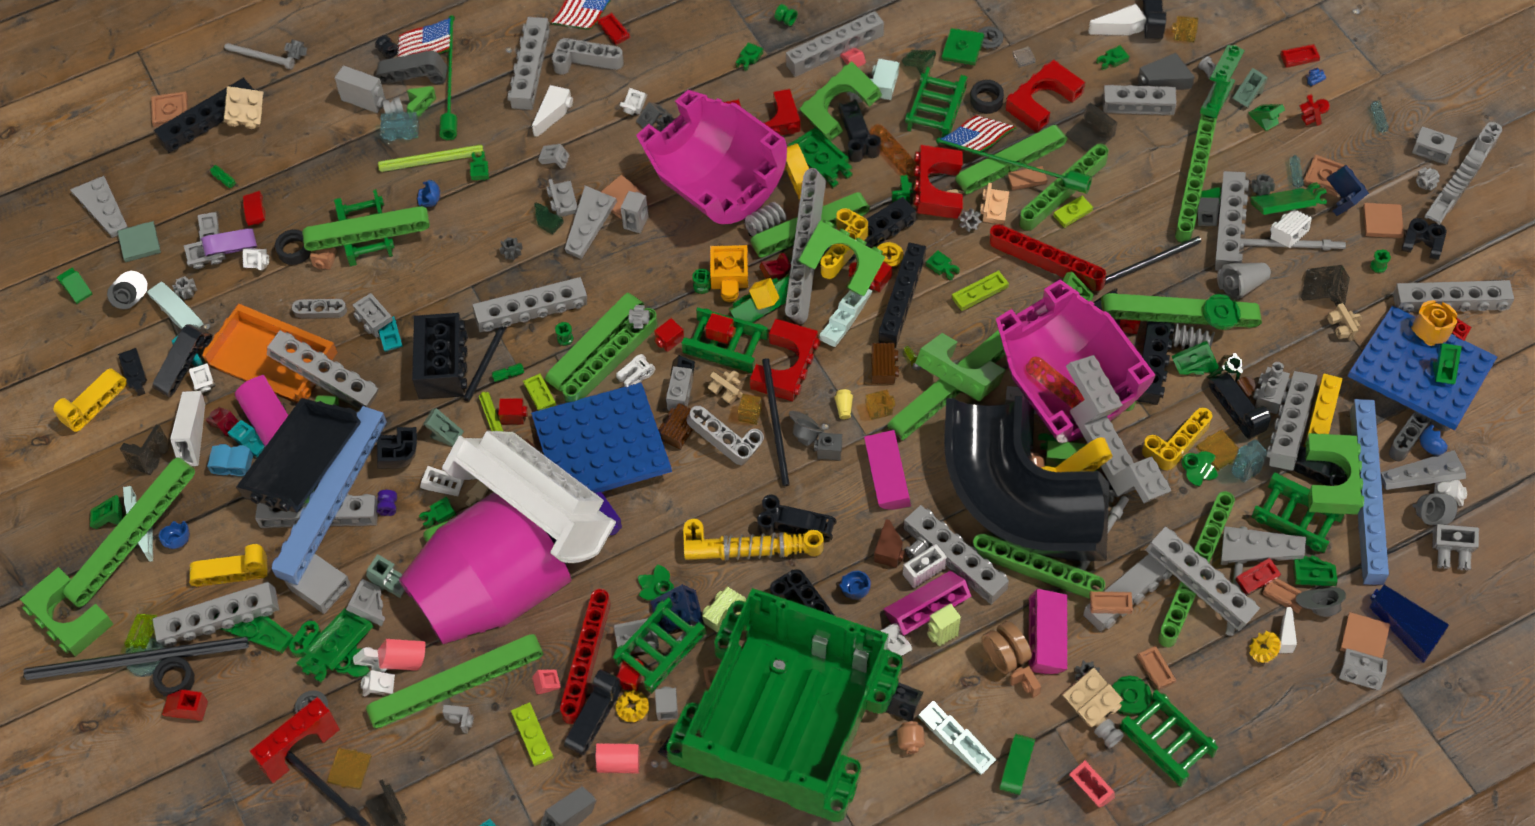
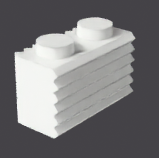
M1291 210L1288 214L1284 213L1279 222L1272 224L1270 229L1271 239L1290 248L1303 235L1309 232L1311 216L1308 217V215L1302 214L1298 210Z
M935 544L903 564L902 574L910 585L916 588L919 584L929 580V577L932 578V575L935 576L939 571L942 572V569L945 570L946 555Z

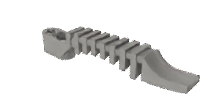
M1490 122L1484 127L1469 154L1465 157L1449 183L1443 188L1424 218H1429L1440 225L1445 216L1450 213L1497 143L1502 132V127L1498 123Z

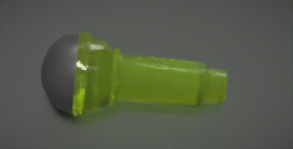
M906 346L904 350L911 361V367L914 370H921L922 367L915 364L917 356L909 346Z

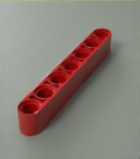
M996 224L990 228L989 243L993 248L1063 278L1066 273L1073 272L1088 289L1093 291H1100L1104 288L1106 271L1102 267L1006 226Z
M596 589L591 594L560 705L562 718L568 724H574L583 709L611 603L609 594L604 589ZM600 599H604V600H605V601L602 602V603H597V601L600 600ZM595 617L600 618L598 621H592ZM590 635L595 636L593 639H586ZM585 653L590 654L587 658L581 657ZM579 672H585L583 676H576ZM575 690L580 691L578 695H571ZM570 709L575 710L572 714H566V711Z

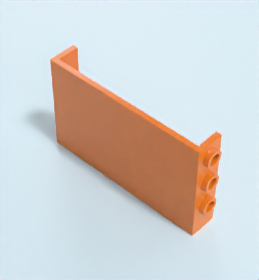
M238 304L229 318L225 319L223 326L214 335L209 346L204 349L202 356L208 366L244 381L264 375L275 394L298 403L301 398L308 399L316 384L267 356V347L277 333L281 330L284 333L292 334L296 340L307 343L316 352L324 353L331 361L336 356L337 350L334 343ZM293 349L286 350L289 353L295 352V350ZM308 358L303 359V361L306 363L311 362V360ZM321 368V369H319V370H320L321 372H325V370H327V369Z

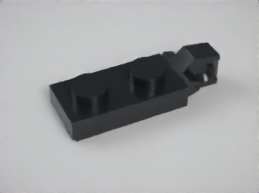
M137 348L119 353L118 356L128 386L130 388L134 387L138 396L145 394L143 384L147 383V378Z

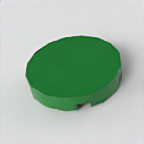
M1212 295L1203 306L1205 320L1216 329H1231L1241 317L1238 304L1230 300V297L1227 295Z
M1124 676L1119 678L1112 686L1123 699L1120 702L1122 706L1117 711L1125 716L1141 715L1151 704V689L1139 677Z

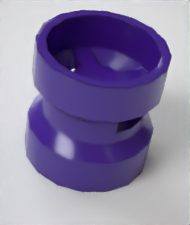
M392 490L379 491L377 495V500L379 501L376 509L377 513L382 516L396 514L397 507L395 502L397 501V493Z

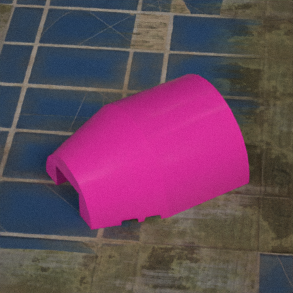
M687 90L675 101L680 115L661 132L648 124L636 136L664 184L716 223L732 224L741 221L762 206L776 188L786 164L787 145L785 138L736 103L727 104L722 102L721 99H710L705 94Z
M1058 280L1045 288L1043 299L1020 313L1015 314L1010 309L996 318L1012 379L1059 443H1067L1084 437L1070 413L1071 409L1085 400L1066 368V365L1070 362L1093 355L1098 360L1101 369L1109 379L1112 388L1119 396V400L1123 405L1107 416L1109 421L1130 407L1148 389L1155 378L1154 372L1108 312H1103L1097 308L1092 301H1087L1080 296L1078 291L1062 280Z
M495 492L437 528L398 579L409 597L412 596L426 616L432 630L442 644L460 640L478 632L484 633L492 628L504 627L572 582L565 563L551 554L554 543L547 532Z

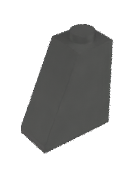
M1174 53L1140 67L1138 82L1143 86L1176 87V90H1185L1192 88L1194 75L1177 53Z
M581 786L546 809L540 826H578L592 813L596 799L592 793Z

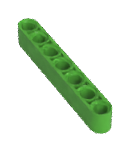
M1052 125L995 154V156L1027 165L1062 147L1067 142V137L1057 125ZM987 158L960 172L956 176L955 181L965 194H970L1021 167Z
M1103 144L1095 145L1062 175L1065 176L1066 173L1072 170L1093 177L1106 165L1109 152L1107 146ZM1057 178L1022 209L1019 222L1020 227L1025 231L1034 229L1076 191L1065 188L1063 179Z
M857 192L823 206L821 221L827 220L834 224L833 228L837 227V212L840 209L847 208L863 216L868 213L870 206L863 195ZM798 217L754 235L750 243L757 255L763 258L794 245Z
M414 207L309 226L302 231L303 243L306 250L315 251L424 231L430 227L427 208Z
M626 293L549 370L545 381L562 392L564 384L629 323L630 309H634L636 305H644V302L631 293Z
M644 309L649 310V324H644L643 329L634 328L633 323H628L564 384L562 390L566 403L585 398L654 332L658 326L657 314L654 309Z
M979 534L974 538L973 547L983 559H988L991 563L1090 599L1091 591L1104 592L1105 590L1104 579L1095 574L1038 553L1024 550L986 534ZM984 544V545H986L987 547H985V548H980V547H978V545ZM1003 551L1005 554L998 555L996 552ZM1022 558L1024 561L1017 562L1015 559ZM1041 565L1043 566V568L1036 569L1034 566ZM1060 572L1062 575L1055 576L1053 573ZM1079 579L1081 582L1074 583L1072 580ZM1098 586L1100 589L1093 590L1091 587Z

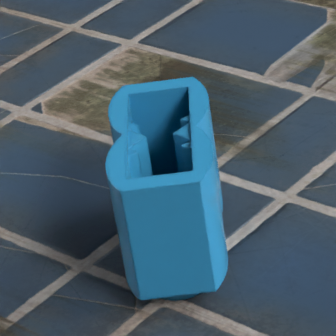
M219 444V446H212L207 467L212 474L244 476L251 467L253 454L248 447L243 445L229 447L226 444Z

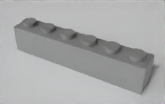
M1148 554L1104 592H1132V605H1138L1145 598L1146 593L1155 591L1159 586V582L1163 579L1165 581L1169 579L1172 573L1152 555ZM1090 604L1085 607L1083 616L1102 632L1105 628L1110 629L1120 615L1124 617L1126 614L1091 613Z

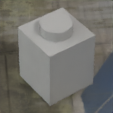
M666 686L656 689L658 721L678 719L676 688Z

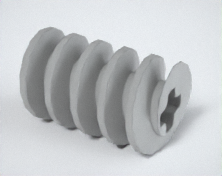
M771 202L769 205L758 209L757 212L746 216L745 225L750 235L754 236L757 233L763 232V230H768L769 227H774L775 224L779 225L780 220L784 222L786 215L780 205Z
M1177 323L1173 338L1174 347L1176 348L1181 343L1182 349L1186 345L1191 348L1207 340L1211 348L1215 332L1209 336V332L1206 330L1202 335L1200 328L1194 333L1193 327L1186 331V325L1179 329Z

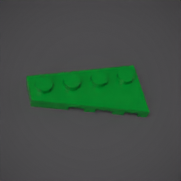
M236 607L233 613L237 612L239 607ZM219 613L214 616V619L218 618ZM259 616L254 618L253 621L240 622L232 628L220 629L238 637L246 636L249 641L280 653L286 650L294 638L291 633L268 616Z

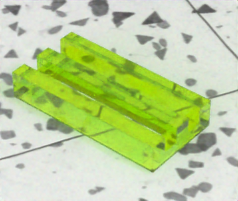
M136 615L125 641L126 648L133 646L134 649H138L141 646L142 649H146L154 631L153 618H156L157 615ZM138 628H139V633H138V635H137V637H136V640H134V637H135V635H136V632H137V630H138Z

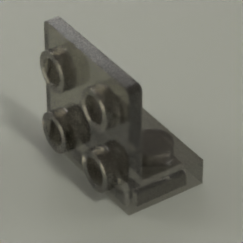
M1089 103L1085 108L1084 118L1066 132L1065 136L1088 152L1097 144L1105 145L1115 136L1117 121L1092 103Z
M1343 265L1307 269L1301 295L1302 300L1330 298L1336 307L1341 303L1345 306L1350 277Z
M156 424L141 448L135 444L123 443L120 450L130 468L151 475L153 470L158 467L163 454L167 453L170 443L161 426Z
M383 779L379 780L384 793L365 802L376 826H406L404 821L408 819L390 783L385 785Z

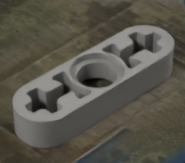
M341 299L297 300L292 305L294 315L300 319L340 318L347 313L346 304ZM317 306H324L322 311H315Z

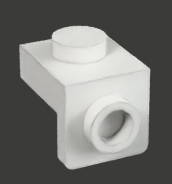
M630 88L625 102H621L620 106L624 109L625 113L640 115L647 94Z
M243 249V268L263 270L268 266L269 255H267V249Z
M208 364L189 369L196 391L204 393L212 390L211 387L215 386Z
M1460 480L1435 483L1434 493L1450 495L1459 506L1464 505V499L1467 498V490L1462 486Z
M897 623L881 630V632L889 634L887 650L895 652L900 656L912 650L911 644L900 633Z
M366 647L353 656V661L356 665L371 666L373 671L383 673L387 670L379 668L378 650Z
M371 670L361 680L362 696H368L370 693L384 696L393 694L394 675Z

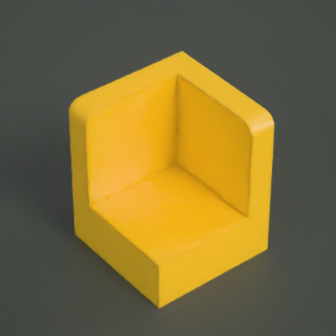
M771 278L755 282L749 290L757 309L773 306L779 299Z

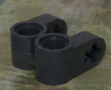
M1415 218L1411 220L1405 233L1401 251L1411 253L1414 243L1417 244L1424 241L1425 245L1431 248L1429 258L1439 260L1447 230L1442 224L1433 223L1428 225L1425 220Z

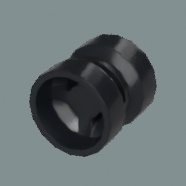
M387 35L379 37L375 43L376 49L382 52L383 56L387 59L394 58L399 52L398 45L392 42L391 38Z

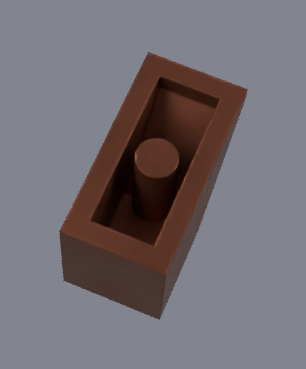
M886 519L874 552V562L897 568L899 561L903 562L905 556L903 541L891 521Z

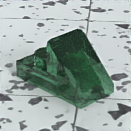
M911 50L901 61L904 66H916L921 75L925 73L927 67H933L936 51Z

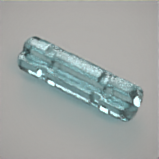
M1373 101L1371 109L1378 125V131L1386 132L1389 126L1384 110L1381 108L1382 104L1380 101Z
M1293 155V157L1289 158L1292 183L1294 187L1299 188L1304 185L1300 158L1297 155Z

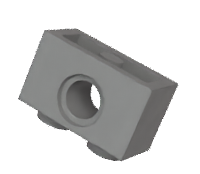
M1422 127L1412 153L1447 165L1457 138Z
M628 191L621 206L624 229L641 233L648 219L646 195Z
M673 366L666 397L667 410L675 409L678 403L688 407L693 384L692 369Z

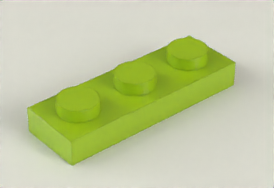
M998 270L953 293L952 300L961 311H964L1007 289L1009 283Z
M531 703L511 710L534 767L553 759V754Z

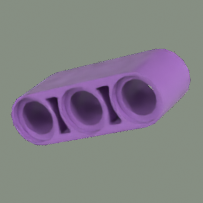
M253 229L214 234L201 238L205 257L219 253L240 252L245 248L254 249L257 247Z

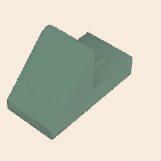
M1252 68L1233 96V99L1249 108L1257 94H1262L1268 77Z
M437 408L431 410L423 423L432 431L430 435L432 439L452 447L457 438L464 432Z

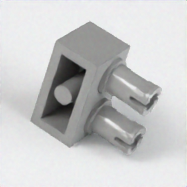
M1274 362L1272 368L1267 367L1265 374L1261 373L1258 384H1261V388H1256L1253 397L1256 400L1255 408L1264 406L1269 412L1278 413L1290 373L1283 372L1284 365L1282 363Z
M1437 524L1433 529L1432 549L1438 550L1437 567L1451 568L1450 554L1454 550L1459 552L1458 569L1463 570L1465 568L1464 570H1471V553L1479 546V528Z

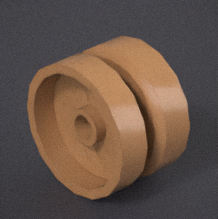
M1010 621L1003 622L997 626L996 631L991 630L982 636V644L988 657L996 668L1004 674H1008L1016 669L1017 663L1020 665L1024 664L1032 657L1031 649L1025 637Z

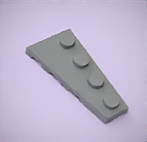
M104 176L70 189L72 194L112 238L118 236V230L128 228Z
M584 187L565 246L566 253L580 259L583 258L616 205V198L590 187Z
M1455 450L1381 472V480L1386 490L1466 479V471Z
M1225 526L1221 565H1226L1228 562H1238L1239 564L1254 560L1263 562L1269 558L1277 559V561L1303 559L1306 537Z

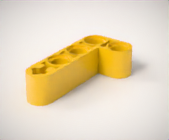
M796 143L787 147L784 170H787L800 201L803 176L809 167L799 145Z
M847 208L840 209L837 212V229L849 232V237L855 240L860 238L865 241L868 236L867 219ZM833 244L821 259V275L826 279L834 278L854 254L853 250L844 244Z
M107 369L72 403L66 398H61L55 403L53 410L63 424L74 432H78L125 388L127 379L115 370Z
M1207 408L1197 409L1168 442L1156 435L1147 436L1142 448L1143 456L1145 458L1153 457L1158 467L1163 470L1173 469L1208 430L1212 420V412Z
M1100 437L1092 440L1057 467L1045 466L1041 468L1052 472L1095 471L1108 462L1113 455L1106 439Z
M258 544L247 545L245 547V555L200 560L189 564V583L195 587L262 579L268 575L267 555L263 547Z

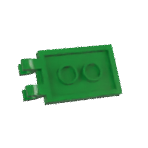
M813 128L787 145L791 146L797 143L809 169H817L827 179L832 188L839 185V182L836 180L838 178L837 172L841 171L846 179L853 176L850 171L852 166L848 163V157L816 128Z
M1315 182L1310 184L1307 189L1299 188L1271 193L1270 195L1253 196L1250 199L1251 205L1263 215L1317 206V203L1327 204L1325 198L1320 199V195L1326 194L1327 191L1325 188H1320V184Z
M344 608L303 651L305 656L299 659L296 664L303 668L301 671L304 674L309 675L312 673L316 675L314 677L315 680L321 683L326 677L327 669L332 671L373 628V625L370 621Z

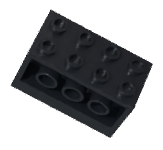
M459 313L414 316L412 381L418 399L464 397V389H467V378H465L464 373H467L465 357L468 356L465 341H468V333L465 330V322L461 320Z

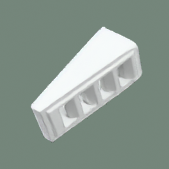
M427 466L420 488L458 496L464 480L456 479L442 470ZM438 479H442L440 484L437 483ZM446 480L449 481L448 486H444ZM453 482H457L455 489L451 488Z
M1291 607L1286 608L1282 618L1279 635L1281 648L1279 653H1293L1297 645Z

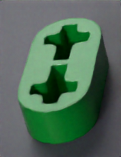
M315 621L305 622L291 640L289 648L295 657H304L303 651L321 633L319 625ZM314 628L315 632H310L308 634L307 630H312ZM296 646H303V649L299 648L296 650L295 648Z

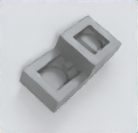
M216 212L198 215L200 241L202 237L220 234Z

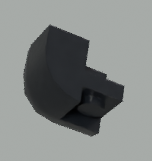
M397 427L396 435L379 436L376 441L377 469H399L406 467L412 462L417 449V427Z

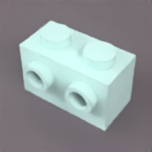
M878 59L877 65L873 66V79L870 78V80L879 88L882 93L880 98L892 99L899 74V62Z

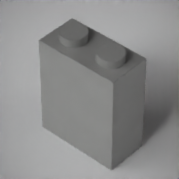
M343 65L335 76L341 100L378 113L383 108L382 101L386 100L380 79Z
M314 554L298 585L285 581L289 590L323 614L331 608L351 585L344 573L316 554Z

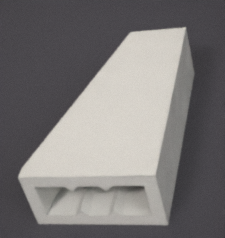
M201 391L182 392L170 438L176 458H182L191 466L199 465L205 402Z

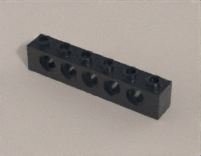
M244 77L228 86L254 90ZM227 87L153 130L158 142L168 154L218 124L223 123Z
M904 197L867 218L868 236L865 239V246L873 248L876 245H881L889 237L897 235L901 230L912 226L916 222V210ZM828 247V248L825 250L823 256H824L825 253L829 250L830 247ZM855 253L847 263H851L856 259Z
M908 242L879 329V344L894 343V348H897L926 259V246Z
M1147 322L1142 358L1154 372L1155 378L1153 380L1154 383H1151L1148 389L1136 400L1138 402L1158 405L1159 398L1164 396L1165 387H1162V382H1166L1168 372L1164 371V368L1169 364L1170 355H1167V350L1170 351L1172 346V339H1169V336L1173 335L1175 324H1172V322Z

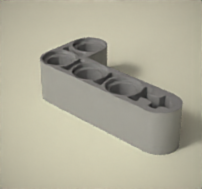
M567 38L558 41L552 56L554 71L560 75L566 74L572 63L615 70L622 68L624 65L623 52L620 47Z
M694 406L687 416V423L692 429L738 465L745 464L758 450L764 440L763 433L758 429H751L743 438H740L702 406ZM708 427H714L716 432L709 431ZM749 437L756 438L757 443L751 442ZM723 439H728L731 444H725ZM737 451H743L746 456H740Z

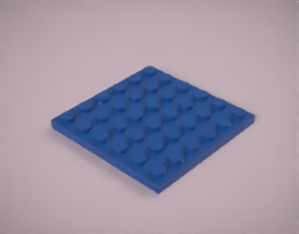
M1392 305L1347 377L1456 430L1495 363L1497 356L1451 334L1444 344L1462 346L1456 384L1435 382L1433 361L1437 362L1440 344H1435L1434 346L1427 345L1411 329L1416 317Z
M642 382L532 412L544 456L594 493L672 472Z

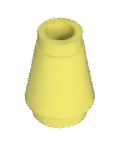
M838 390L834 399L839 418L849 419L851 417L853 395L850 390Z

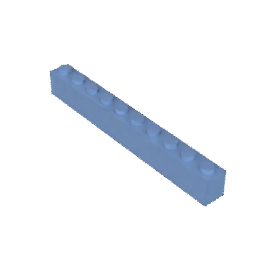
M1355 399L1350 409L1352 436H1357V443L1361 445V452L1358 458L1359 461H1362L1360 478H1363L1361 495H1364V507H1361L1359 510L1358 525L1363 584L1384 585L1389 576L1375 401Z
M362 406L361 410L357 412V417L361 421L360 425L323 475L315 492L311 493L309 503L300 513L299 521L292 527L290 537L283 543L280 555L272 563V570L276 578L298 585L387 423L383 412Z

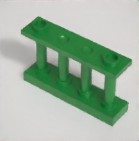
M1227 45L1210 77V80L1215 81L1201 107V114L1217 119L1234 86L1235 80L1231 79L1244 54V49L1236 45Z
M927 67L925 73L921 74V85L911 113L906 115L905 123H908L907 131L910 132L914 123L939 129L942 132L941 138H943L952 131L967 88L968 76L961 75L959 81L951 82L930 77L931 67ZM929 83L953 89L955 93L946 95L926 90ZM923 97L949 102L950 107L944 109L921 102ZM918 110L943 115L945 121L938 122L917 117L916 115Z
M375 189L373 190L375 199L348 206L347 204L343 205L341 198L334 199L338 220H348L350 218H347L346 215H349L350 212L377 206L378 210L376 214L383 213L381 207L385 205L382 195L378 196ZM386 237L384 242L360 248L353 247V244L344 245L350 267L357 265L356 258L359 255L386 248L389 257H392L391 249L395 248L392 238Z
M697 307L696 315L699 324L691 339L683 338L681 343L682 353L753 373L755 357H752L759 339H768V327ZM712 313L733 319L736 331L727 349L717 347L718 341L711 340L709 344L699 342ZM742 333L752 336L745 354L734 352Z
M1274 472L1268 488L1272 489L1263 508L1255 506L1251 518L1286 535L1306 537V545L1315 551L1325 553L1330 542L1325 539L1333 522L1341 523L1345 514L1321 513L1327 516L1318 535L1306 530L1315 512H1309L1308 493L1310 489ZM1279 494L1290 498L1281 517L1270 512ZM1297 503L1308 507L1299 526L1288 521Z
M669 597L656 606L655 612L623 646L621 645L615 650L613 656L617 666L624 660L645 678V689L651 694L706 635L705 626L700 622L695 626H690L670 610L673 606ZM666 616L686 632V636L682 641H677L659 627L657 623ZM650 631L654 632L672 647L673 651L668 656H663L643 640ZM637 645L658 662L659 666L654 671H649L630 655Z
M1156 689L1151 699L1154 703L1136 719H1131L1127 715L1121 721L1119 729L1173 781L1182 787L1190 775L1188 769L1206 752L1213 758L1219 747H1217L1216 742L1211 737H1207L1170 702L1167 695L1160 693ZM1161 709L1169 718L1151 734H1147L1141 729V725ZM1176 723L1184 733L1169 747L1162 749L1156 740ZM1192 738L1200 747L1182 764L1177 763L1172 758V755Z

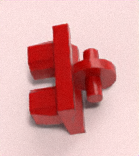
M1310 94L1306 96L1307 102L1299 105L1302 112L1301 118L1305 125L1315 122L1318 126L1322 124L1321 114L1328 112L1330 104L1325 99H1319L1314 103L1313 96Z

